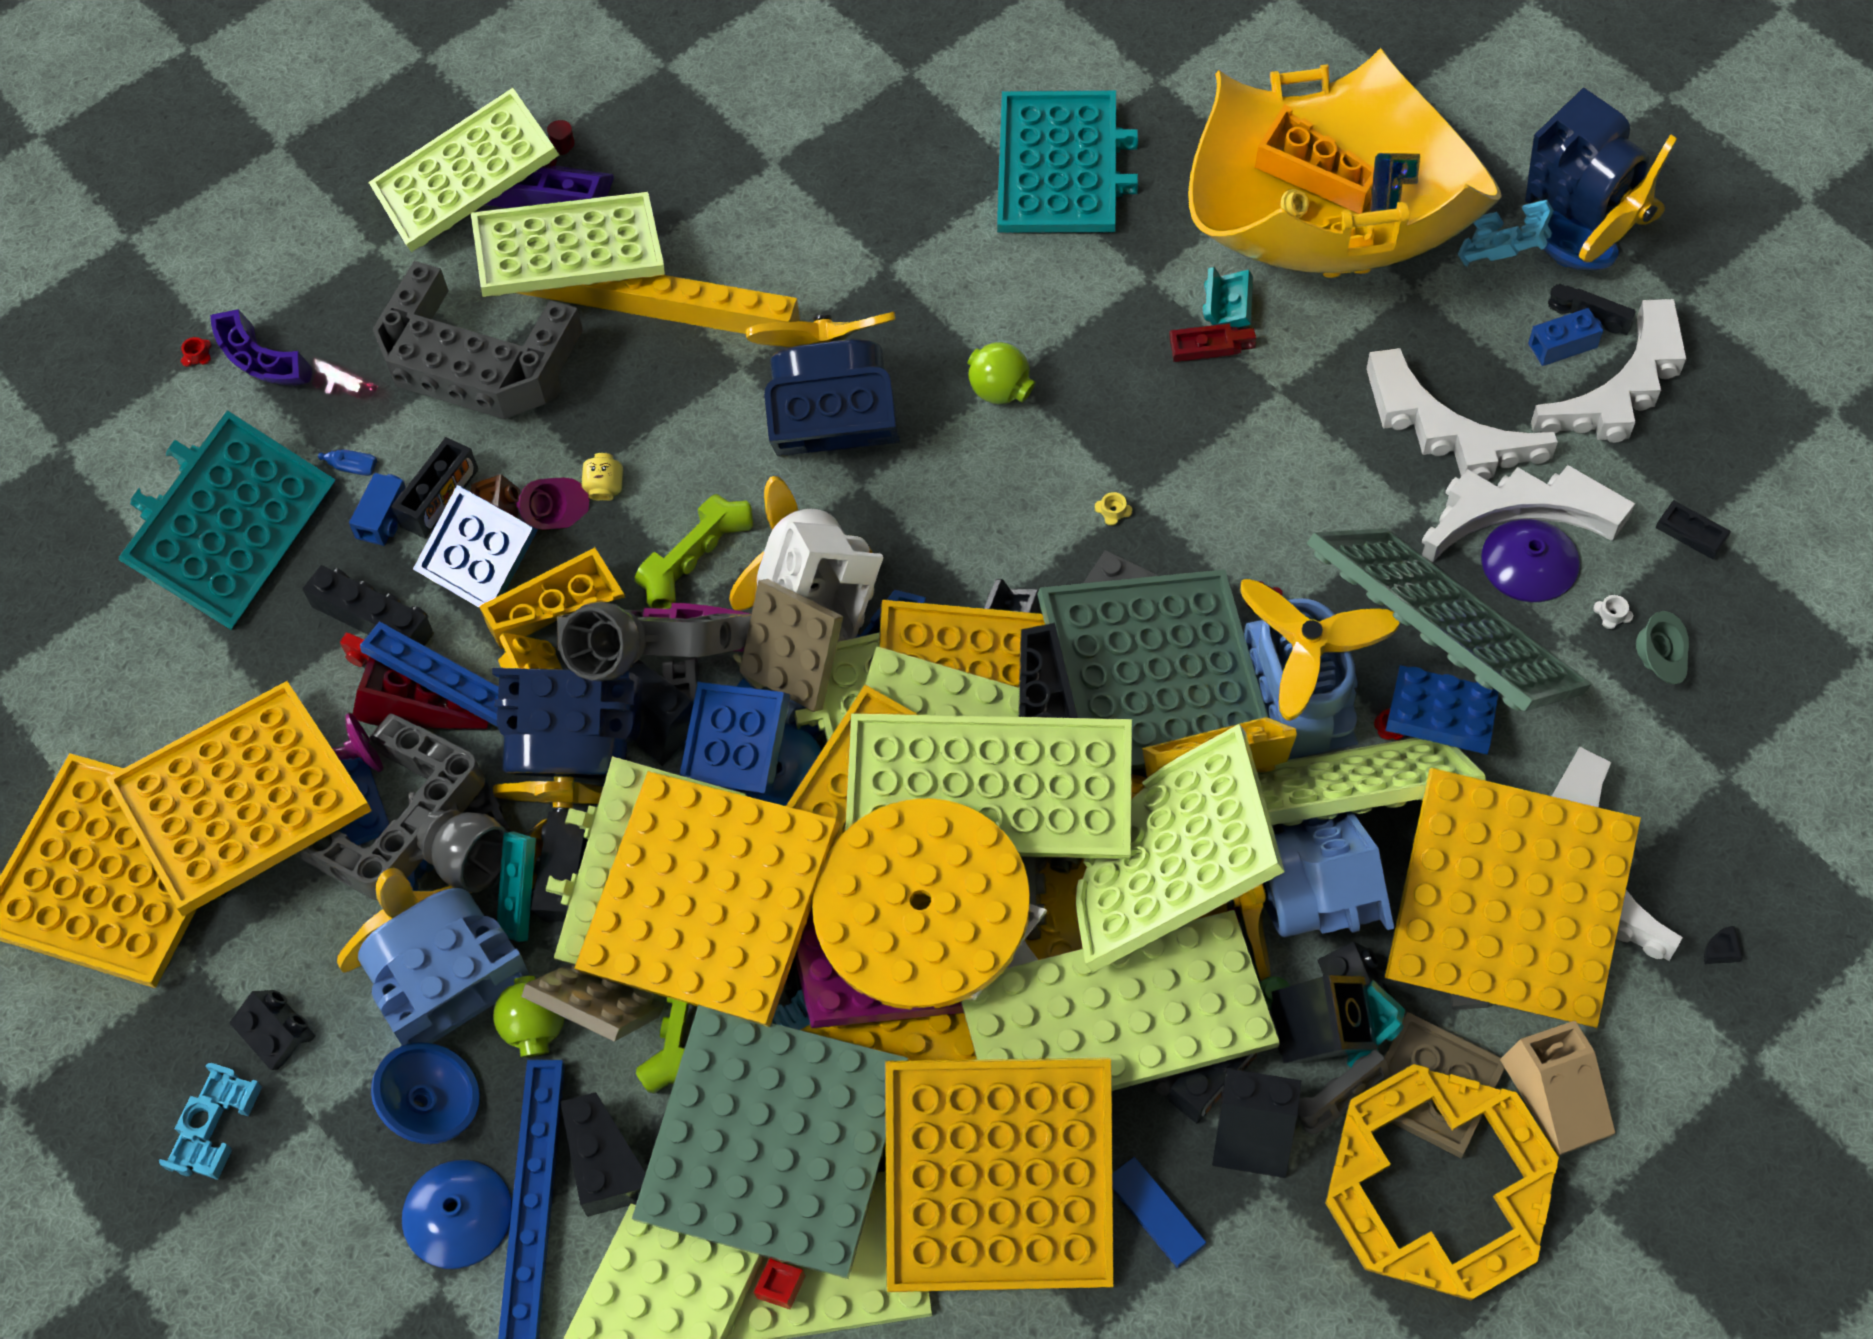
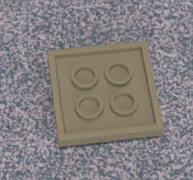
M769 579L759 580L739 672L774 691L790 694L791 700L814 712L822 710L844 616Z
M567 964L526 983L521 996L614 1042L659 1018L664 1007L663 1003L655 1000L654 996L647 991L634 990L623 984L579 972L574 969L575 965Z
M1407 1012L1402 1022L1404 1025L1402 1031L1393 1039L1384 1057L1392 1076L1416 1064L1427 1067L1431 1071L1446 1075L1452 1074L1480 1082V1084L1496 1087L1505 1069L1500 1061V1057ZM1431 1099L1390 1123L1462 1159L1483 1114L1452 1131Z

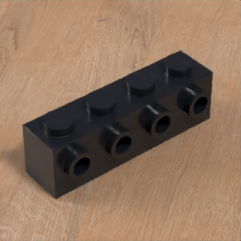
M320 565L302 588L312 608L369 635L379 621L423 646L427 644L434 634L428 621V615L422 609L416 606L410 608L402 604L392 594L386 593L383 595L365 581L358 583L350 579L340 569L334 568L331 570Z

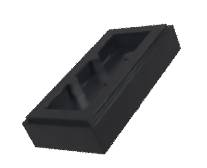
M1675 500L1671 502L1655 527L1711 559L1715 558L1731 533L1730 530Z

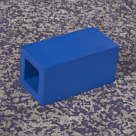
M1589 308L1533 326L1528 344L1541 365L1545 366L1598 348L1603 334V327L1600 320L1593 316Z
M373 474L349 521L356 539L385 546L388 538L395 535L398 521L391 506L406 488L402 479L392 474Z

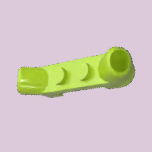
M719 494L712 495L697 509L700 523L664 558L653 552L640 565L635 575V582L646 590L649 607L670 609L672 603H676L675 582L684 573L689 574L695 568L697 560L705 552L709 553L714 550L719 538L724 533L749 531L753 527L752 506L747 500L729 502Z
M667 998V1002L672 1003L670 1017H663L660 1029V1038L665 1039L664 1048L636 1068L635 1074L648 1093L655 1094L669 1083L674 1084L685 1048H681L689 1004Z

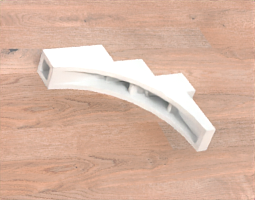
M1674 299L1643 300L1637 315L1638 340L1636 350L1624 368L1603 386L1583 396L1563 402L1536 405L1531 420L1533 432L1557 433L1559 431L1574 430L1576 433H1586L1590 430H1596L1598 440H1608L1609 442L1616 443L1629 439L1635 424L1633 408L1642 411L1655 407L1661 391L1658 376L1661 379L1679 376L1686 360Z
M1400 348L1369 353L1367 373L1383 429L1393 427L1395 430H1402L1409 425H1414L1423 455L1443 456L1450 451H1454L1461 476L1468 469L1485 480L1494 477L1497 466L1511 468L1518 463L1530 461L1534 464H1541L1553 458L1558 443L1554 432L1523 433L1504 431L1476 423L1456 414L1438 402L1425 390L1408 368Z
M1569 465L1566 466L1560 475L1555 473L1548 484L1517 467L1510 477L1505 475L1498 486L1467 469L1460 479L1455 477L1446 490V494L1449 496L1446 508L1440 516V523L1436 528L1430 527L1422 539V543L1425 545L1422 556L1434 562L1450 545L1467 534L1489 525L1516 519L1563 522L1588 529L1613 541L1629 520L1635 503Z
M1579 747L1552 797L1599 807L1602 784L1611 762ZM1626 890L1616 939L1623 942L1632 941L1643 947L1644 952L1655 959L1664 958L1670 961L1683 937L1656 921L1636 903Z

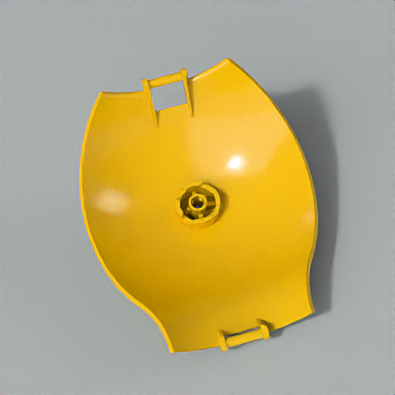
M1381 48L1359 68L1329 83L1328 64L1320 65L1317 69L1280 74L1278 71L1270 72L1272 91L1242 84L1218 70L1215 74L1217 80L1215 101L1194 157L1188 191L1189 209L1196 227L1223 246L1272 266L1302 272L1323 273V276L1327 278L1338 277L1341 273L1354 272L1365 274L1373 268L1388 266L1431 250L1462 232L1483 216L1501 198V192L1497 183L1477 155L1443 116L1406 79ZM1321 80V92L1303 96H1282L1281 85ZM1284 104L1293 109L1292 114L1299 119L1305 118L1311 122L1313 129L1324 137L1329 135L1336 140V145L1345 152L1350 150L1379 171L1374 194L1362 213H1356L1255 168L1258 145ZM1296 189L1302 191L1307 196L1309 207L1301 218H1297L1281 208V198L1286 191Z

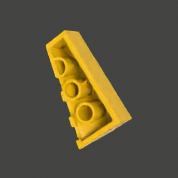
M594 547L479 607L488 629L500 649H503L504 647L499 637L504 632L526 637L557 621V616L571 614L585 604L602 601L610 602L625 598V595Z
M1268 717L1240 723V726L1247 734L1257 772L1272 771L1275 769V765L1288 761L1297 736L1296 728ZM1236 725L1142 748L1147 778L1181 755Z

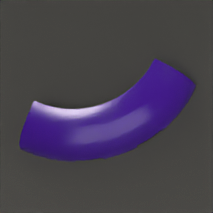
M239 309L210 315L213 334L218 346L239 369L259 380L272 384L298 385L310 382L312 366L299 351L280 352L260 347L255 337L253 324Z

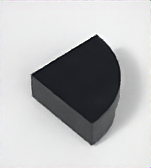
M1735 926L1721 929L1710 939L1704 951V964L1734 963L1742 960Z

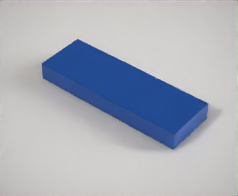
M1135 1157L1112 1174L1113 1192L1176 1268L1180 1267L1206 1246V1241Z

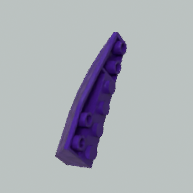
M562 166L541 167L523 181L516 183L499 197L492 199L484 205L515 208L607 197L614 176L608 173Z

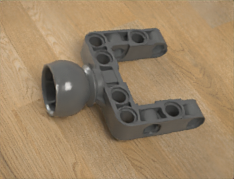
M603 601L581 606L572 614L557 616L558 650L561 652V657L567 667L577 676L597 682L617 679L627 672L639 660L641 655L701 657L742 649L746 643L751 614H710L688 619L642 617L641 611L624 610L615 604Z
M389 714L370 735L368 743L384 757L424 777L427 781L411 798L413 801L397 820H393L370 848L366 847L364 849L350 841L347 835L337 830L294 855L378 901L376 883L383 871L389 868H397L408 878L423 859L430 865H433L440 878L453 888H461L473 893H478L488 888L501 873L504 832L508 831L487 814L463 813L485 785V777L477 761L470 752L394 714Z

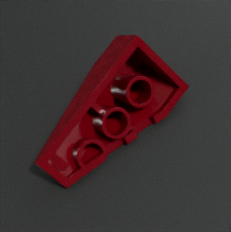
M369 657L359 683L352 713L358 721L379 726L389 714H394L421 728L487 729L489 723Z

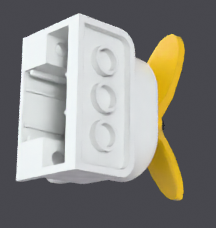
M778 476L770 477L764 489L765 512L772 532L765 551L752 561L733 585L729 597L732 608L734 610H745L753 607L758 581L769 579L844 616L838 642L855 638L859 628L864 623V613L868 601L873 597L874 584L884 558L883 555L872 553V550L863 538L845 535L838 521L831 514L819 509L798 510L796 500L785 481Z

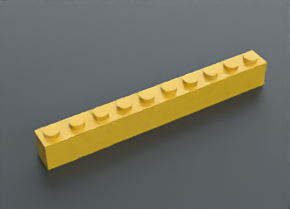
M668 275L517 293L746 334L747 328L758 324L796 322L800 320L797 298Z

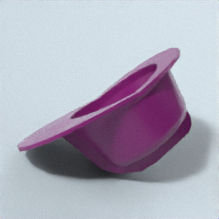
M565 477L537 479L528 483L523 488L516 507L519 508L523 520L536 529L567 528L588 512L590 500L588 493L582 488L580 482Z

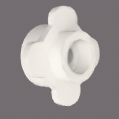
M1610 595L1603 602H1596L1593 607L1594 612L1601 616L1603 620L1602 625L1607 629H1614L1617 624L1622 622L1630 623L1633 619V613L1629 611L1628 602L1618 595ZM1614 610L1616 614H1612L1610 611Z

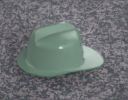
M1667 611L1656 612L1650 617L1647 626L1637 636L1636 650L1638 656L1643 661L1645 667L1653 670L1666 683L1679 684L1686 678L1689 637L1686 627L1673 613Z

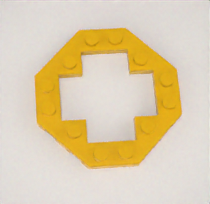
M1413 1064L1350 1100L1325 1204L1365 1270L1471 1301L1538 1262L1543 1227L1546 1223L1551 1199L1550 1193L1559 1157L1517 1092L1503 1088L1501 1090L1492 1088L1474 1080L1452 1074L1438 1073L1429 1070L1427 1067ZM1431 1099L1452 1131L1484 1113L1524 1177L1493 1196L1513 1230L1453 1265L1432 1231L1399 1249L1360 1185L1363 1181L1391 1165L1372 1132Z

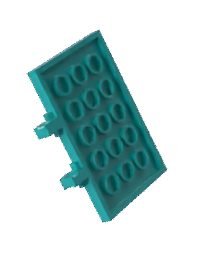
M1116 90L1002 91L997 233L1115 232L1116 197H1122L1123 194H1138V174H1120V172L1116 171V152L1119 153L1120 149H1138V129L1116 127Z
M227 410L200 447L192 445L189 449L177 440H174L169 446L166 456H172L177 459L178 465H181L179 467L181 473L164 496L160 494L157 498L145 496L141 493L140 488H138L131 497L130 504L142 512L140 517L145 522L120 554L118 560L232 630L331 489L335 479Z

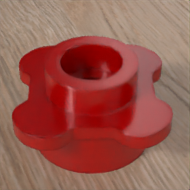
M198 337L185 340L181 346L183 353L181 358L182 365L189 367L192 364L198 363L202 365L208 364L211 361L209 349L212 345L210 341L202 340Z

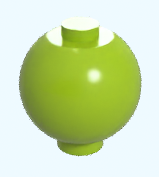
M995 342L985 345L981 350L976 348L967 362L970 365L968 375L972 389L981 399L989 403L1006 404L1014 399L1023 403L1032 392L1036 383L1029 378L1030 367L1025 355L1017 347L1008 343Z
M535 976L515 978L514 985L508 986L502 991L494 1006L493 1019L498 1034L507 1044L520 1049L521 1058L548 1054V1044L559 1035L565 1020L564 1017L521 997L525 984L535 980Z

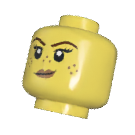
M597 453L594 455V458H590L583 463L582 488L589 494L590 499L611 501L614 496L621 492L623 465L619 461L614 460L613 455Z

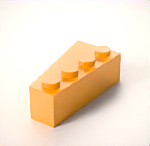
M1284 104L1258 145L1255 168L1356 213H1362L1374 194L1379 171L1350 150L1346 152L1336 145V140L1329 135L1324 137L1313 129L1311 122L1305 118L1299 119L1292 114L1293 109Z

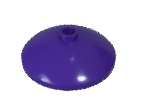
M1516 519L1498 526L1485 540L1481 553L1484 573L1492 585L1503 594L1524 602H1545L1560 597L1572 587L1580 569L1579 554L1573 541L1556 526L1536 519ZM1530 548H1535L1539 551H1533Z

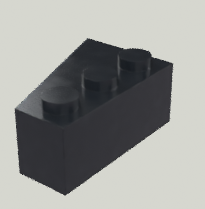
M597 1093L561 1101L579 1201L586 1216L589 1217L630 1206V1204H636L646 1173Z

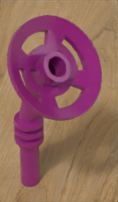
M349 712L345 715L349 740L343 743V747L332 748L339 760H348L349 758L355 760L360 757L377 772L383 771V765L377 751L368 743L370 738L355 716Z

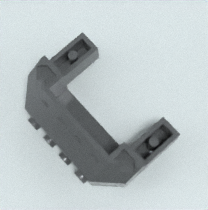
M417 261L412 263L372 329L396 387L502 419H507L544 405L559 395L561 387L558 375L583 332L578 309L549 300L524 346L432 320L449 290L441 268Z

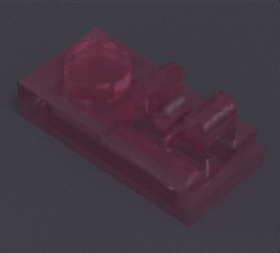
M314 357L312 361L314 364L313 369L317 370L312 381L314 387L321 388L328 381L326 393L334 395L339 391L340 386L343 385V392L360 398L361 394L372 396L376 392L377 385L332 362Z

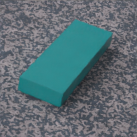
M504 832L497 922L509 939L518 942L527 941L536 838L516 832Z

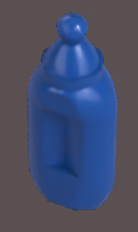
M345 449L318 454L320 460H325L338 471L364 476L372 475L377 463V458L371 454Z

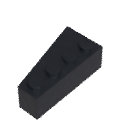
M1055 623L1021 629L1018 717L1078 718Z

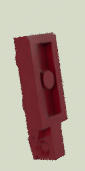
M1230 323L1169 331L1173 362L1236 355L1241 353V350L1255 349L1256 347L1254 328L1238 330L1237 327H1231Z

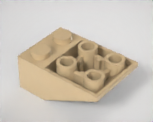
M1576 1021L1522 1038L1500 1059L1558 1156L1615 1134L1595 1051Z

